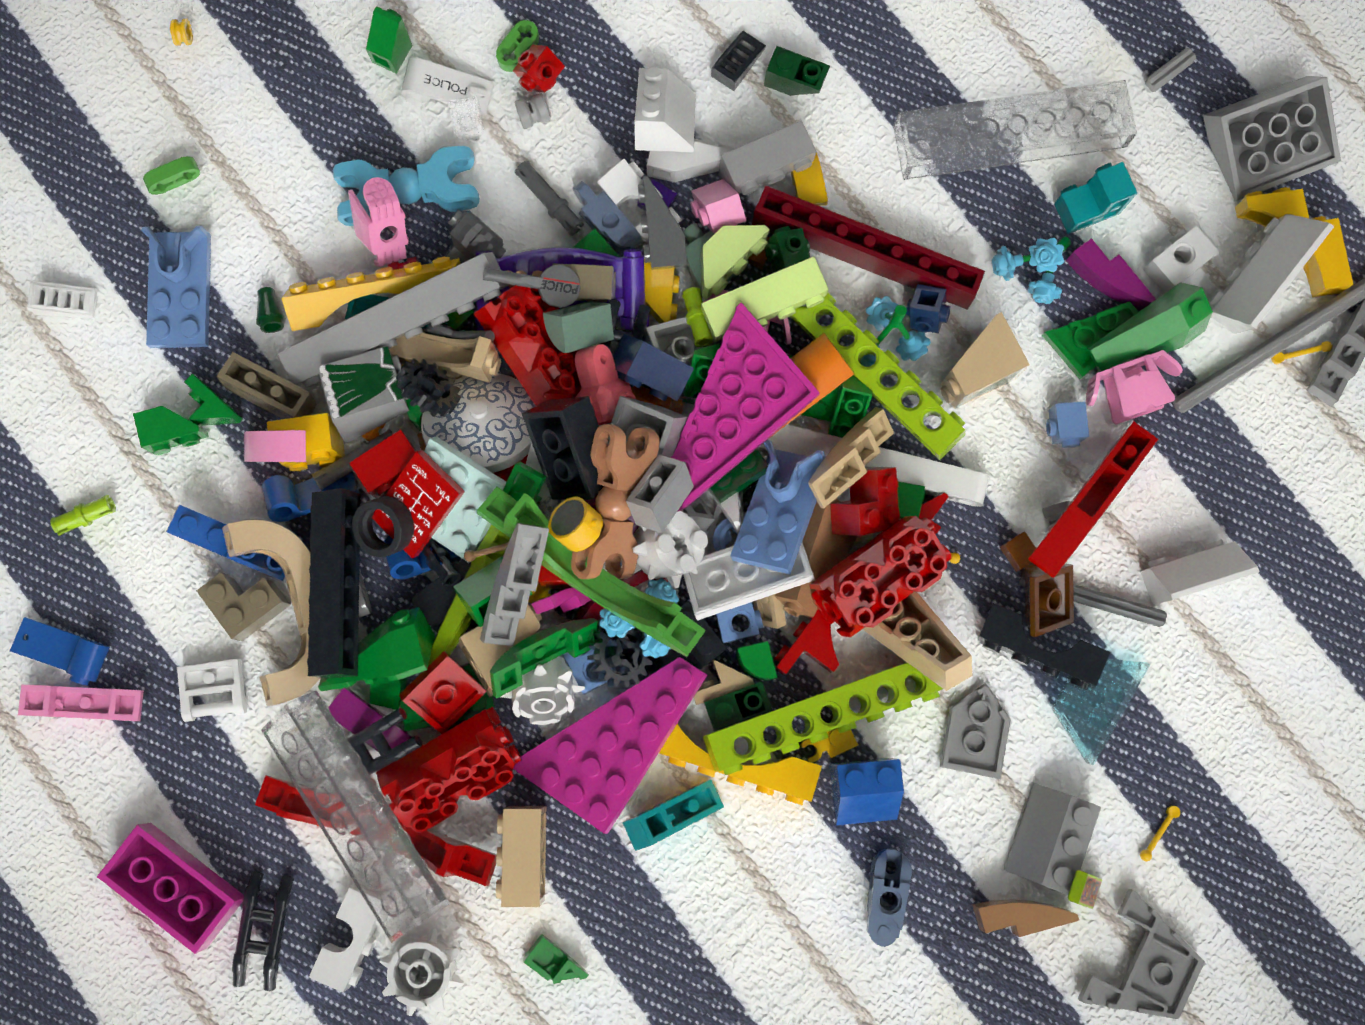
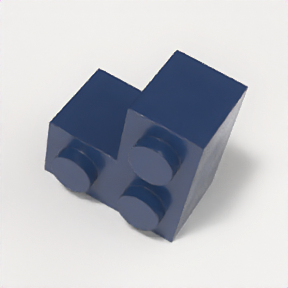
M623 334L613 354L615 370H617L619 379L639 389L642 384H645L651 388L649 394L663 401H666L667 397L678 401L694 370L693 367L656 347L626 334Z

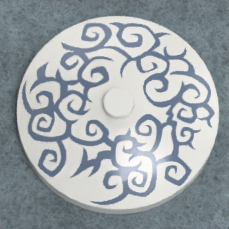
M503 374L492 375L490 383L467 376L456 379L453 386L460 388L458 395L461 396V399L451 414L447 413L445 417L440 416L439 413L432 417L429 411H425L422 415L421 430L426 446L430 438L437 436L492 473L511 467L529 454L531 439L522 413L535 407V404L519 380Z

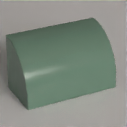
M591 300L543 313L548 336L555 347L563 353L614 340L611 305L609 303Z

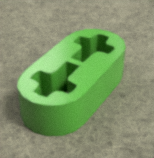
M529 20L519 21L497 48L496 58L502 70L513 72L512 70L518 64L520 55L529 50L533 44H538L539 33L537 26ZM530 31L531 38L525 37L522 40L521 33L527 34ZM514 51L515 59L512 60L509 58L507 61H505L504 55L506 54L510 56Z
M186 156L147 172L143 176V180L148 192L152 195H158L195 180L199 177L200 170L195 159Z

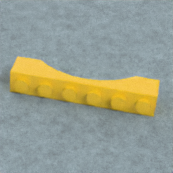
M441 257L433 260V263L421 265V262H412L404 265L402 269L393 270L392 267L380 268L374 274L364 275L363 272H355L340 280H335L334 277H327L317 281V284L307 285L306 282H299L290 285L281 299L292 331L320 327L329 315L353 299L370 294H400L460 265V259L450 260V257Z
M677 724L659 754L669 756L668 763L685 768L688 762L698 766L697 772L714 777L716 772L714 771L709 754L695 745ZM789 756L776 762L761 765H742L743 769L729 774L726 781L743 787L745 781L756 784V791L771 796H773L774 791L785 793V800L803 805L804 800L812 802L822 766Z

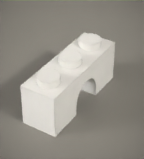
M622 159L600 178L597 183L616 206L619 207L628 199H639L638 185L644 184L641 180L644 173L634 161L628 164L625 159ZM672 207L668 208L677 223L681 222L682 219ZM640 223L635 228L639 232V234L644 238V240L649 244L648 233H642V226Z
M356 884L349 887L336 918L347 922L351 926L353 931L352 943L346 948L338 947L332 943L323 946L309 978L342 993L349 989L351 985L355 987L363 973V968L359 967L364 955L368 957L377 940L373 937L377 926H383L390 909L386 908L389 899Z

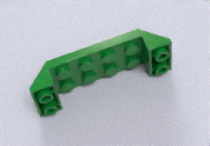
M722 342L694 351L691 367L694 370L686 384L682 403L695 405L697 396L702 390L710 366ZM852 375L801 415L828 421V435L843 438L866 416L873 391Z

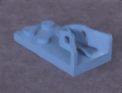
M197 225L191 232L154 233L149 227H142L141 231L149 237L146 345L149 348L209 347L211 234L202 225Z
M766 440L763 443L769 453L766 462L769 464L767 472L758 480L730 557L736 562L791 574L817 502L808 481L826 456L824 451L820 450L810 456L776 450L772 441Z

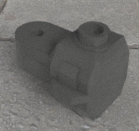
M458 209L447 222L451 225L449 233L453 245L443 257H450V260L460 259L462 264L476 257V251H493L496 258H501L505 254L506 249L503 248V239L470 210L462 212Z

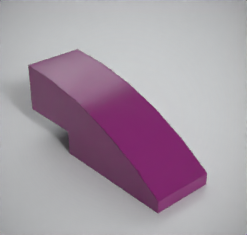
M1092 238L1073 251L1066 260L1080 277L1113 300L1122 304L1131 302L1140 311L1156 300L1120 254L1109 260Z
M343 688L325 711L327 715L352 734L361 731L386 716L349 688ZM398 724L382 732L391 749L413 737ZM371 739L365 742L378 752Z

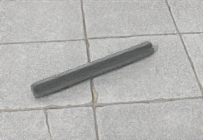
M1025 570L1021 573L1019 585L1025 587ZM1073 584L1074 602L1157 627L1164 626L1166 622L1167 612Z

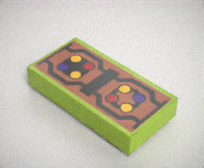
M1077 870L1067 897L1068 900L1093 909L1102 879Z

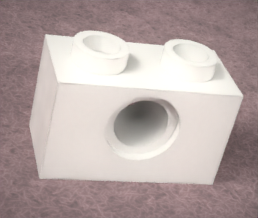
M1197 225L1188 232L1182 229L1169 240L1172 243L1171 246L1166 250L1161 246L1148 257L1151 262L1143 270L1164 294L1180 282L1185 281L1220 252ZM1174 254L1180 255L1184 263L1178 262Z

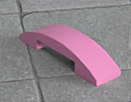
M306 431L244 432V462H306Z
M21 684L18 715L141 721L144 691Z

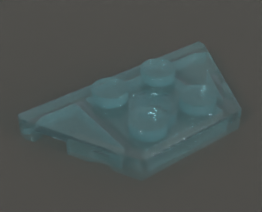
M1108 659L1097 686L1094 689L1088 687L1087 691L1071 686L1069 684L1070 679L1065 683L1051 709L1087 764H1095L1151 664L1148 662Z

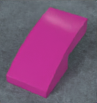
M569 588L541 598L531 604L536 614L554 609L559 605L563 612L580 607L592 599L575 588Z

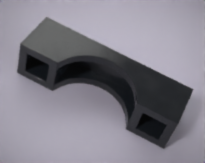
M994 603L978 641L983 642L982 647L997 654L1002 650L1012 655L1011 660L1024 666H1028L1029 662L1041 667V673L1052 678H1057L1058 675L1070 679L1069 684L1083 691H1087L1088 687L1094 689L1097 686L1111 653L1083 640L1062 652L1044 651L1032 644L1027 638L1023 629L1021 614Z

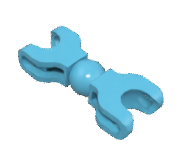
M467 146L440 148L432 155L429 161L416 164L417 171L412 168L402 167L390 175L388 169H376L370 163L363 160L341 162L333 168V177L340 186L359 189V193L356 196L369 217L370 211L363 196V188L369 179L376 177L386 179L391 183L400 204L410 205L422 197L424 203L434 202L447 211L456 212L458 209L463 211L475 208L480 202L479 193L474 186L452 182L458 173L470 170L474 165V152ZM350 200L341 202L337 207L338 221L346 226H354Z

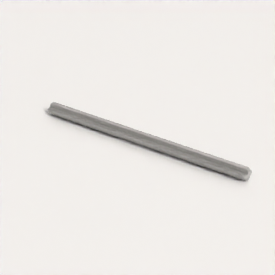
M1365 278L1177 396L1172 401L1174 408L1181 413L1188 411L1365 299Z

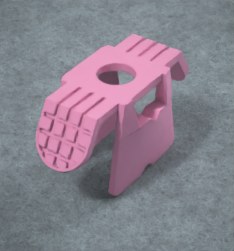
M379 177L371 178L365 183L363 196L369 207L370 217L352 189L348 190L355 234L373 255L377 256V259L374 260L375 266L381 267L392 263V261L397 262L406 259L405 245L409 241L404 220L406 217L391 183ZM385 227H388L395 234L391 239L382 240L380 238V233Z
M1164 350L1096 373L1088 380L1086 405L1093 406L1095 404L1100 381L1103 380L1112 422L1115 425L1162 409L1164 404L1170 403L1175 399L1173 392L1157 366L1172 376H1179L1183 369ZM1145 365L1147 371L1144 372L1141 366Z

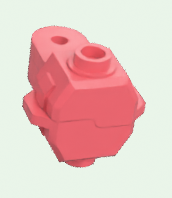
M599 344L577 351L575 366L582 389L576 397L589 396L598 425L611 423L620 396L636 399L632 393L629 383L618 378L613 355L606 345Z

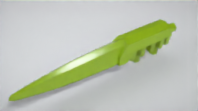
M491 524L477 551L509 543L510 538ZM506 550L476 557L471 562V566L463 580L503 556ZM457 593L434 640L429 665L443 651L449 656L452 654L459 643L460 637L464 635L473 620Z

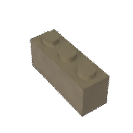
M232 352L217 375L225 389L282 419L311 415L317 406L309 391Z

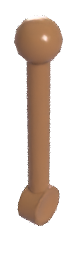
M508 543L478 551L467 550L464 553V558L466 561L472 562L476 557L506 550Z

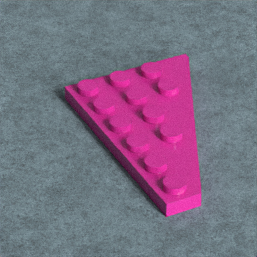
M742 302L736 307V312L710 366L702 390L697 396L695 406L680 435L681 438L675 452L671 456L673 459L686 463L694 485L678 511H683L820 395V392Z
M679 657L642 680L639 684L629 688L522 755V761L514 765L513 769L599 831L608 834L704 682L707 674Z

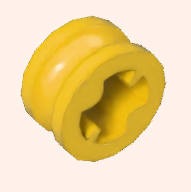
M187 18L182 19L181 22L177 19H172L170 22V32L173 43L176 46H181L182 42L186 45H191L193 33L190 21Z

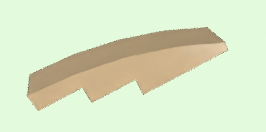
M875 407L834 446L808 481L821 508L829 505L867 473L865 465L881 453L878 446L894 434L884 409Z

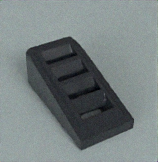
M742 31L711 68V77L732 91H735L763 53L766 45L745 31ZM745 41L756 49L751 51L743 46L742 43ZM739 49L749 57L746 59L736 51ZM733 57V58H735L736 60H738L739 62H741L742 65L739 66L738 64H736L735 62L731 61L730 59ZM728 65L736 71L735 74L726 69L725 66Z

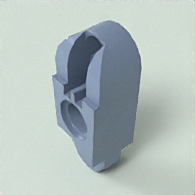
M583 181L572 188L574 194L583 205L578 214L592 231L594 229L598 231L617 254L624 255V250L635 249L642 244V238L636 228L604 191L597 196Z
M892 848L877 852L873 857L870 870L866 931L871 940L881 947L889 946L895 942L896 938H899L900 930L903 927L912 875V867L908 858L900 851ZM892 861L896 866L892 873H887L885 870L886 862ZM885 892H893L895 900L892 906L888 908L881 907V895Z

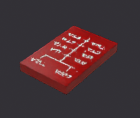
M423 450L415 452L385 495L394 497L404 503L411 513L414 522V535L410 544L403 549L411 558L420 554L465 493ZM375 510L372 519L394 539L392 520L382 510Z

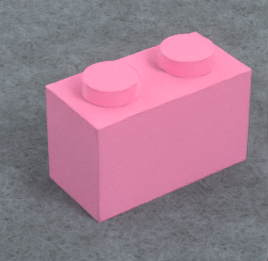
M724 179L692 190L694 201H691L690 204L695 218L700 219L702 226L707 225L713 233H716L722 226H735L746 221L739 193Z

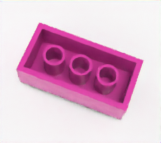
M151 822L136 825L97 876L194 954L210 946L241 905L244 897L241 892Z

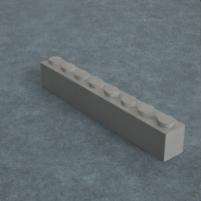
M493 252L478 255L277 353L291 383L295 385L304 383L306 388L321 382L318 366L366 353L377 348L388 346L390 349L398 345L396 339L404 335L406 339L413 338L423 333L421 327L431 323L432 327L438 326L448 321L447 315L454 311H457L460 315L474 309L475 305L473 302L483 298L485 302L499 297L501 295L500 289L507 287L508 284L483 280L484 268L501 270Z

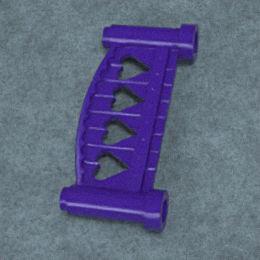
M552 247L527 250L496 258L501 271H512L513 273L524 271L527 275L531 276L534 271L539 270L543 272L545 269L553 266V263L613 266L614 272H616L615 299L621 303L618 316H620V328L623 330L632 331L638 308L642 304L645 305L644 256L640 249L624 250V256L616 257L587 249ZM489 250L476 251L475 254H476V256H478V255H481V254H483V253H488V252H493V251H489ZM507 286L500 289L501 294L509 290L510 287ZM483 298L477 300V311L493 300L485 302ZM574 301V303L568 306L580 304L587 301ZM474 316V329L484 330L476 316ZM649 316L646 327L650 326Z

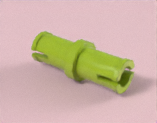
M691 287L684 290L682 295L687 309L686 321L691 326L695 346L707 347L713 343V336L701 310V303H703L701 290L697 287Z
M104 495L85 505L83 503L75 505L73 510L51 518L50 523L54 532L61 536L77 527L90 526L94 520L116 512V506L113 499L109 498V495Z

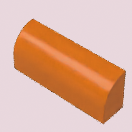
M825 333L821 334L790 358L820 392V395L779 430L854 375L852 368Z

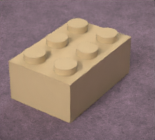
M509 806L503 809L501 815H498L497 833L503 834L501 847H497L496 862L497 866H502V876L496 881V899H501V907H540L545 901L547 806Z

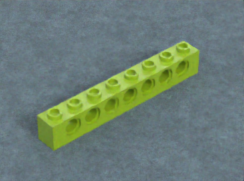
M827 292V295L823 297L824 301L814 307L800 306L796 308V313L790 316V318L813 340L825 333L852 368L854 376L873 391L872 396L938 460H941L966 435V430L963 428L965 422L954 411L948 414L941 407L943 401L931 390L926 393L919 386L922 383L921 380L912 371L908 370L905 373L898 366L900 363L899 359L887 349L883 352L876 345L879 341L870 331L866 329L862 332L855 325L857 320L846 309L841 312L834 306L836 300L831 294ZM824 315L834 317L832 323L828 326L818 324L819 319ZM844 335H852L855 337V340L850 346H841L839 344L840 338ZM870 354L876 357V361L872 366L864 367L860 364L861 358L865 355ZM886 375H894L898 378L897 383L892 387L883 386L881 381ZM908 395H915L919 398V403L914 408H907L902 404L903 399ZM932 415L941 419L940 426L935 429L927 428L924 425L927 417Z
M904 663L702 737L714 771L723 770L725 775H729L742 770L741 763L753 760L754 765L772 759L770 753L781 749L782 753L786 754L799 749L800 745L798 742L810 739L811 744L829 738L828 731L838 728L839 733H843L856 728L855 721L866 718L867 723L885 717L883 713L885 710L894 708L896 713L913 707L912 700L921 698L923 702L938 698L940 697L938 691L943 688L909 663ZM907 676L915 681L916 687L913 692L908 691L905 687ZM880 686L884 687L888 692V699L885 703L880 701L877 696V690ZM852 696L856 697L861 704L860 710L857 713L853 712L849 707V700ZM824 706L830 708L833 713L830 723L824 722L821 718L820 713ZM796 716L800 717L805 724L804 731L801 734L796 733L792 728V721ZM766 727H771L776 732L777 737L773 744H768L763 738V732ZM738 737L744 738L748 743V750L744 755L738 754L734 749V742Z

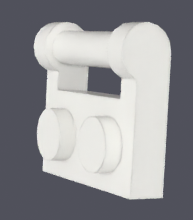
M241 659L177 667L181 716L184 722L195 721L196 717L230 712H235L236 715L247 713L248 706L244 692ZM232 691V700L194 705L193 696Z

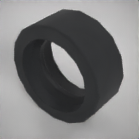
M383 496L364 502L356 509L352 519V530L355 540L362 550L371 556L382 558L402 551L410 544L414 535V522L410 511L404 503L394 497ZM377 509L382 510L392 520L394 539L390 544L380 540L374 532L372 516Z

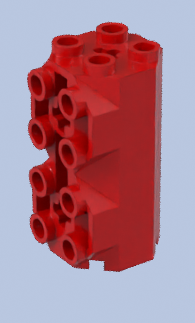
M515 285L495 300L483 306L474 315L484 330H491L494 333L495 338L492 342L535 406L551 399L575 398L582 389L575 366V355L578 350L563 353L557 349L549 338L544 323L543 313L559 308L550 306L542 300L538 289Z
M905 516L809 584L810 589L816 590L811 594L815 605L830 625L836 622L840 626L836 631L841 636L851 638L865 627L874 628L892 615L894 607L913 592L922 593L941 579L942 572L945 571L947 562L952 557L948 548L941 544L935 535L936 528L928 518L920 520L917 516Z
M494 707L485 709L376 772L383 795L389 796L392 802L389 806L404 827H411L415 832H424L454 815L458 810L457 802L460 796H468L470 800H480L511 782L514 776L512 772L514 765L522 761V758L515 745H510V743L514 742V739L507 726L502 727L499 725L501 719Z

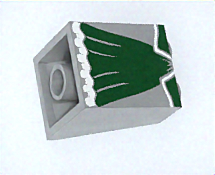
M388 346L317 367L332 421L345 443L409 411L406 403L408 398L401 396L404 390L396 386L399 382L396 376L402 366L398 355L392 356Z

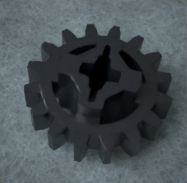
M415 358L411 362L406 361L396 376V379L399 381L396 385L397 388L404 390L401 396L410 399L411 406L418 405L421 413L429 411L432 417H435L437 413L442 417H445L447 413L451 414L461 399V396L458 395L460 388L453 386L455 379L446 376V370H438L436 363L428 364L425 359H422L420 363Z
M602 628L603 632H594L593 636L597 642L588 644V647L594 650V654L587 656V660H594L595 665L590 670L591 672H600L599 682L608 680V687L619 686V688H628L629 684L635 685L640 683L638 676L645 677L648 675L644 667L652 665L653 662L642 654L643 650L640 648V643L645 639V637H641L643 631L638 628L629 630L625 636L630 641H627L625 637L619 638L617 635L609 637L604 628ZM610 668H615L616 672L621 673L622 675L616 674Z

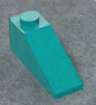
M710 779L624 821L623 826L635 851L652 846L724 808V805Z

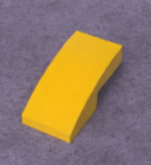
M816 152L814 161L811 162L812 165L801 172L793 170L790 173L797 198L818 206H825L828 204V198L820 161Z

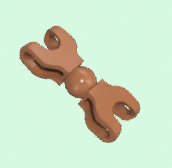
M604 424L598 427L595 432L591 459L598 471L597 484L604 486L595 499L596 510L602 516L603 526L599 537L591 546L585 550L573 551L571 568L573 573L580 579H593L599 576L604 562L607 572L618 579L630 578L635 572L638 554L633 553V547L638 545L632 533L634 522L626 520L632 515L626 500L657 458L659 436L650 428L634 429L630 433L627 443L626 434L616 425ZM645 438V447L643 448V440Z

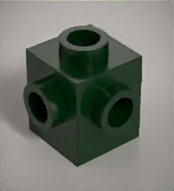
M790 226L779 228L767 240L768 244L765 247V254L768 261L771 262L774 273L811 258L809 253L810 244L804 236L802 228L791 230Z

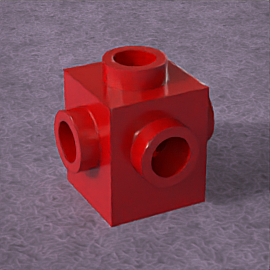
M533 44L529 50L520 55L518 64L512 71L520 78L518 82L524 89L529 92L545 93L555 85L556 78L565 66L548 46Z

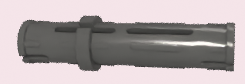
M529 161L522 162L518 166L522 171L516 169V176L525 183L548 209V215L552 219L556 218L570 236L578 233L580 228L584 226V222L568 207L569 202L565 198L559 197L532 167Z
M388 429L385 433L369 442H361L359 448L316 473H312L311 475L321 491L353 472L354 470L349 463L393 435L392 431Z

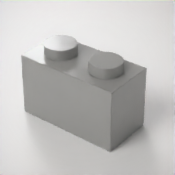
M663 455L657 456L626 500L636 525L663 533L694 487L685 462Z

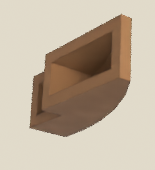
M1007 899L972 904L978 927L984 933L1011 927L1013 934L1023 937L1080 921L1078 914L1052 904L1032 900Z

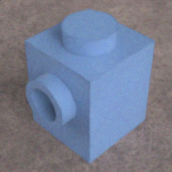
M1085 401L1058 403L1048 410L1049 419L1046 421V432L1048 436H1051L1052 445L1062 444V448H1074L1080 446V442L1089 437Z

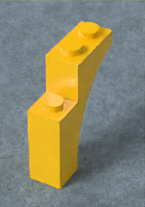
M1284 187L1268 194H1263L1262 191H1255L1246 194L1244 199L1235 206L1237 218L1249 220L1264 227L1274 217L1279 219L1286 214L1309 218L1303 189L1291 190L1290 187ZM1326 216L1312 218L1328 222L1334 226L1303 266L1312 298L1340 294L1354 284L1339 218L1326 219Z

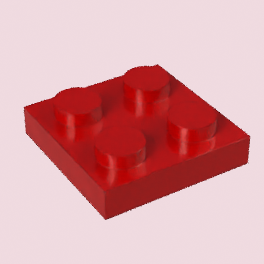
M443 651L428 666L426 671H423L399 694V697L432 727L443 734L487 691L483 685Z

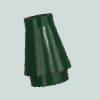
M271 287L260 288L257 291L256 324L262 332H279L284 328L286 317L278 302L275 290Z

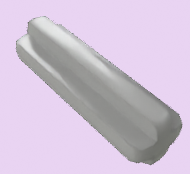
M1185 48L1151 74L1145 81V85L1151 92H1156L1196 60L1195 53L1190 48Z

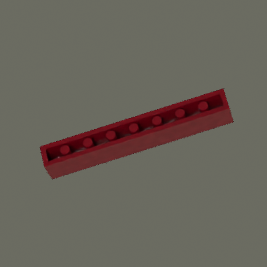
M766 185L754 211L752 225H765L772 234H774L775 230L782 227L790 226L791 230L802 228L804 236L809 241L810 249L915 290L917 284L946 289V302L968 310L975 299L985 271Z

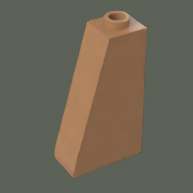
M836 498L831 503H837L840 501ZM818 502L815 504L802 541L815 580L843 561L858 537L856 535L832 534L830 504L825 508H821ZM811 582L775 594V597L784 605L783 609L788 614L799 617V615L814 616L818 608L812 600L811 594L816 590L810 589L809 584Z

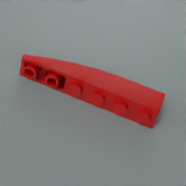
M1133 421L1119 437L1028 560L1054 578L1158 441V438Z

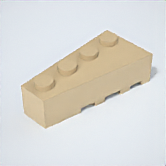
M913 592L894 607L893 614L874 628H863L865 632L945 691L973 676L972 655L917 592Z

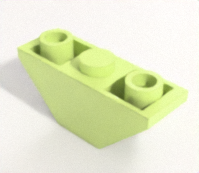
M765 225L722 226L703 245L700 260L702 297L705 300L712 294L719 295L728 284L726 280L733 273L736 276L740 274L748 264L746 260L753 253L757 256L768 244L766 238L769 228Z

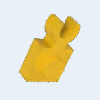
M838 728L827 732L829 738L812 744L810 739H806L800 743L801 748L808 745L815 747V754L807 758L808 762L819 760L824 751H827L829 758H833L858 746L852 731L848 730L839 733Z

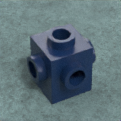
M917 284L913 299L908 300L906 307V316H910V329L924 333L932 332L939 334L942 322H948L951 306L946 305V289Z

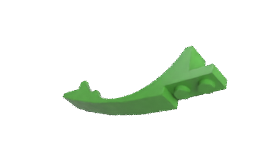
M496 487L477 510L479 516L509 538H511L517 523L548 528L549 520L539 509L533 498L526 493L523 494L519 501H516L499 487ZM548 532L542 566L647 635L686 657L689 655L706 630L680 612L682 608L675 602L662 600L646 594L621 581L603 568L600 575L596 578H578L571 568L573 551L567 549Z

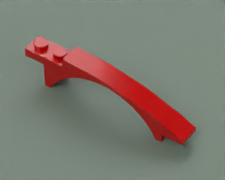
M946 493L924 503L921 507L919 519L928 518L936 528L935 535L941 529V526L932 521V519L949 496ZM817 609L813 617L805 616L810 620L807 624L805 621H802L792 634L797 639L789 648L784 645L774 658L779 662L775 669L781 674L786 675L802 653H805L830 673L835 672L838 668L839 662L833 647L831 625L823 618L819 609Z
M265 775L255 803L258 807L275 812L277 816L335 830L391 849L423 864L436 875L442 877L459 876L480 885L489 886L497 864V854L448 837L447 834L430 828L424 832H415L411 827H404L396 816L272 776Z

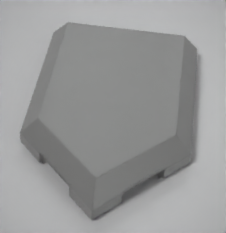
M986 683L950 706L940 767L1001 779L1011 718L998 703Z

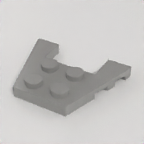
M1128 889L1117 914L1145 928V934L1119 989L1089 974L1078 1000L1090 1005L1095 1004L1113 1009H1124L1143 1014L1179 1019L1205 961L1162 920V917L1136 891Z

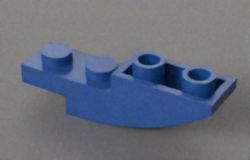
M180 504L178 505L166 530L167 533L281 581L284 580L285 574L282 567L268 555L247 553L229 557L222 527L226 524Z

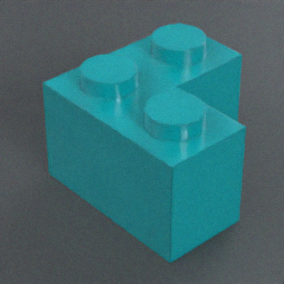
M1124 162L1113 166L1112 163L1104 164L1095 170L1094 176L1086 182L1087 184L1079 187L1073 184L1061 190V195L1054 203V206L1067 234L1120 215L1138 194Z

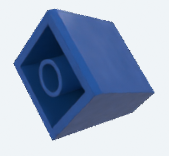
M880 758L829 763L836 825L897 820L904 794L900 759Z

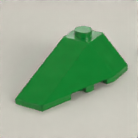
M1180 282L1090 346L1088 352L1098 372L1161 350L1168 353L1183 348L1205 332L1213 311L1203 288Z
M416 607L411 610H400L358 642V676L321 678L318 685L319 690L328 691L348 688L360 680H364L366 685L375 684L378 680L377 678L388 677L390 681H396L426 671L435 634L421 609Z

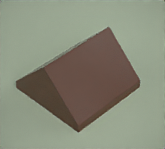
M1064 564L1054 578L1036 565H1025V623L1030 636L1037 637L1074 623L1072 564Z

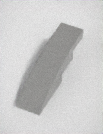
M1365 299L1360 302L1334 341L1331 351L1323 359L1306 390L1331 407L1339 401L1348 381L1356 375L1365 358Z
M521 523L516 524L496 576L480 636V640L483 643L514 646L519 618L525 619L530 591H536L549 528Z

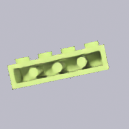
M811 257L701 303V310L714 341L717 342L721 339L723 341L724 334L728 330L736 312V307L741 302L761 326L765 327L768 325L767 320L778 316L779 320L795 314V309L806 304L807 308H811L824 301L823 297L827 295L829 289L815 257Z

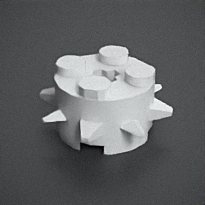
M677 511L663 533L639 526L634 536L638 545L633 547V553L638 554L637 564L648 575L649 580L667 578L673 589L679 588L682 574L688 572L698 573L696 567L701 563L705 552L704 548L708 544L707 535L687 513Z
M559 656L543 665H537L536 669L522 675L523 685L501 697L512 699V710L516 717L519 718L522 715L523 717L530 718L531 724L546 725L560 721V715L567 711L571 713L576 708L574 693L585 690V687L573 685V670L565 664V659Z
M431 928L426 937L412 939L403 931L399 934L400 950L393 957L380 958V963L388 968L387 982L389 983L382 993L384 996L396 995L395 998L406 1005L407 1015L412 1016L417 1007L422 1008L428 1004L441 1012L445 1009L443 999L445 992L450 987L463 986L464 983L462 979L455 975V958L461 950L459 947L449 948L444 942L438 940L435 928ZM420 965L424 966L425 971L428 972L423 978L420 977V971L416 969Z

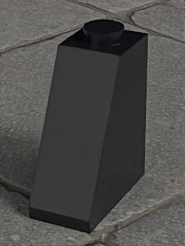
M464 559L454 565L461 575L458 583L463 581L471 566V562H467ZM438 577L411 598L413 606L409 607V610L419 607L431 628L441 626L456 591L453 586L445 587Z

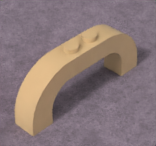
M244 520L228 523L222 527L229 557L247 553H262L276 560L284 571L300 633L301 646L296 659L287 668L259 677L267 706L293 700L310 690L320 679L308 676L307 665L310 552L294 533L273 522Z

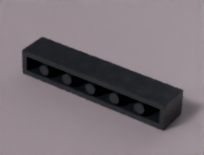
M343 488L312 492L310 508L311 549L307 659L309 677L330 679L358 676L360 546L353 534L352 519L356 509L360 507L361 494Z

